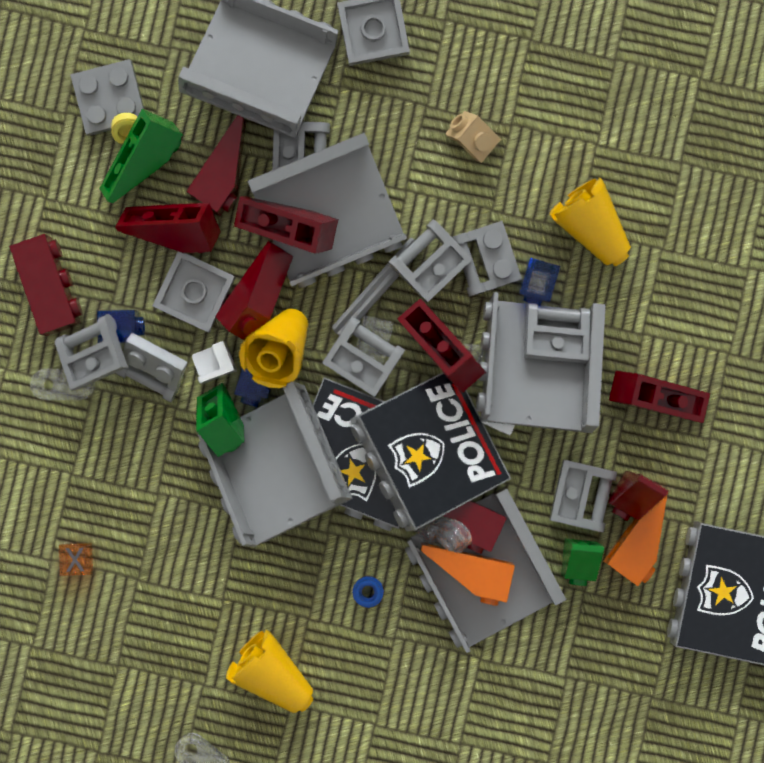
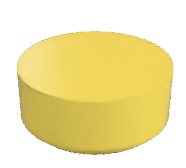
M121 113L114 117L111 122V133L116 142L124 143L138 116L132 113Z

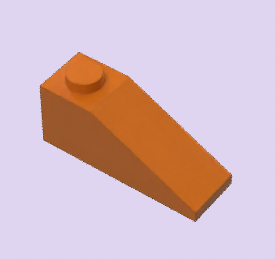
M667 496L640 520L633 519L603 560V562L637 586L641 582L646 583L655 572L653 565L657 561Z
M421 543V551L474 595L481 597L480 602L498 606L499 601L507 603L515 568L512 562Z

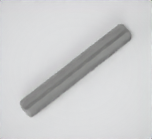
M410 238L394 256L398 257L415 239ZM388 263L334 323L332 329L337 335L340 336L353 316L361 320L400 276Z

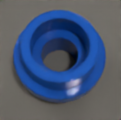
M361 577L353 586V598L362 607H374L383 598V586L375 577ZM365 586H371L374 589V594L366 597L363 595L362 589Z

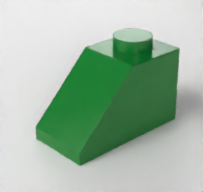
M223 383L197 397L196 432L217 457L226 452L235 451L244 443V424Z
M564 538L561 575L565 579H569L568 584L587 586L588 581L597 580L604 546L596 541Z

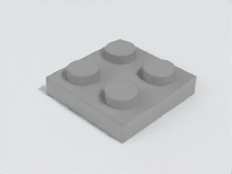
M348 0L337 3L349 66L410 54L400 0Z
M131 59L70 74L87 136L111 131V122L118 114L132 113L138 116L141 109H144Z
M178 251L152 306L210 333L217 319L215 315L224 304L236 277L191 255Z

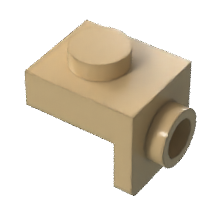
M467 111L457 115L446 132L450 139L457 141L480 163L485 160L501 141L478 115Z

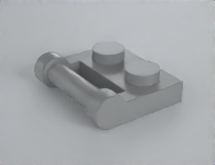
M302 122L295 138L274 130L272 170L305 157V133L314 134V153L325 149L327 134H330V124L325 122Z
M434 219L426 225L427 229L398 257L394 256L388 261L392 269L426 303L472 260L462 247ZM437 238L442 245L412 272L407 265Z
M503 221L452 237L471 258L467 243L476 241L489 280L480 283L472 259L463 268L469 286L466 288L469 297L522 280Z
M527 303L525 312L524 358L586 364L589 361L590 309L579 308V311L544 308L538 307V304ZM537 320L577 323L578 329L537 325Z
M104 315L98 319L97 323L71 335L64 334L55 339V346L70 390H78L128 367L116 334L117 324L111 315ZM102 335V342L76 354L73 353L75 346Z
M353 316L322 363L376 397L406 350L399 345L396 347L366 329L360 325L361 321ZM352 335L387 356L388 360L385 365H382L348 343Z
M131 333L126 340L123 350L128 367L116 372V374L123 378L127 376L162 394V398L171 403L179 390L188 362Z
M563 459L549 520L604 533L606 523H603L612 480L616 481L617 472ZM592 476L600 477L590 520L583 518Z

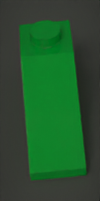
M141 109L99 188L107 202L113 204L169 161L172 154L179 149L181 137L183 136L174 122Z

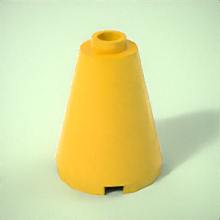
M594 178L569 193V199L565 202V205L563 206L559 202L550 211L549 215L553 221L603 264L617 266L629 257L627 252L631 246L604 181L601 178L598 180Z
M286 309L244 340L240 348L239 359L244 371L247 368L253 375L252 380L268 388H282L298 377L302 367L308 331L306 316L299 310Z
M265 630V633L260 631L254 635L239 651L242 656L238 664L232 661L228 668L226 679L232 684L291 713H297L299 710L304 712L313 702L314 697L311 696L313 688L268 630Z

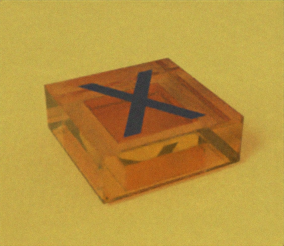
M92 543L59 544L60 576L93 574Z

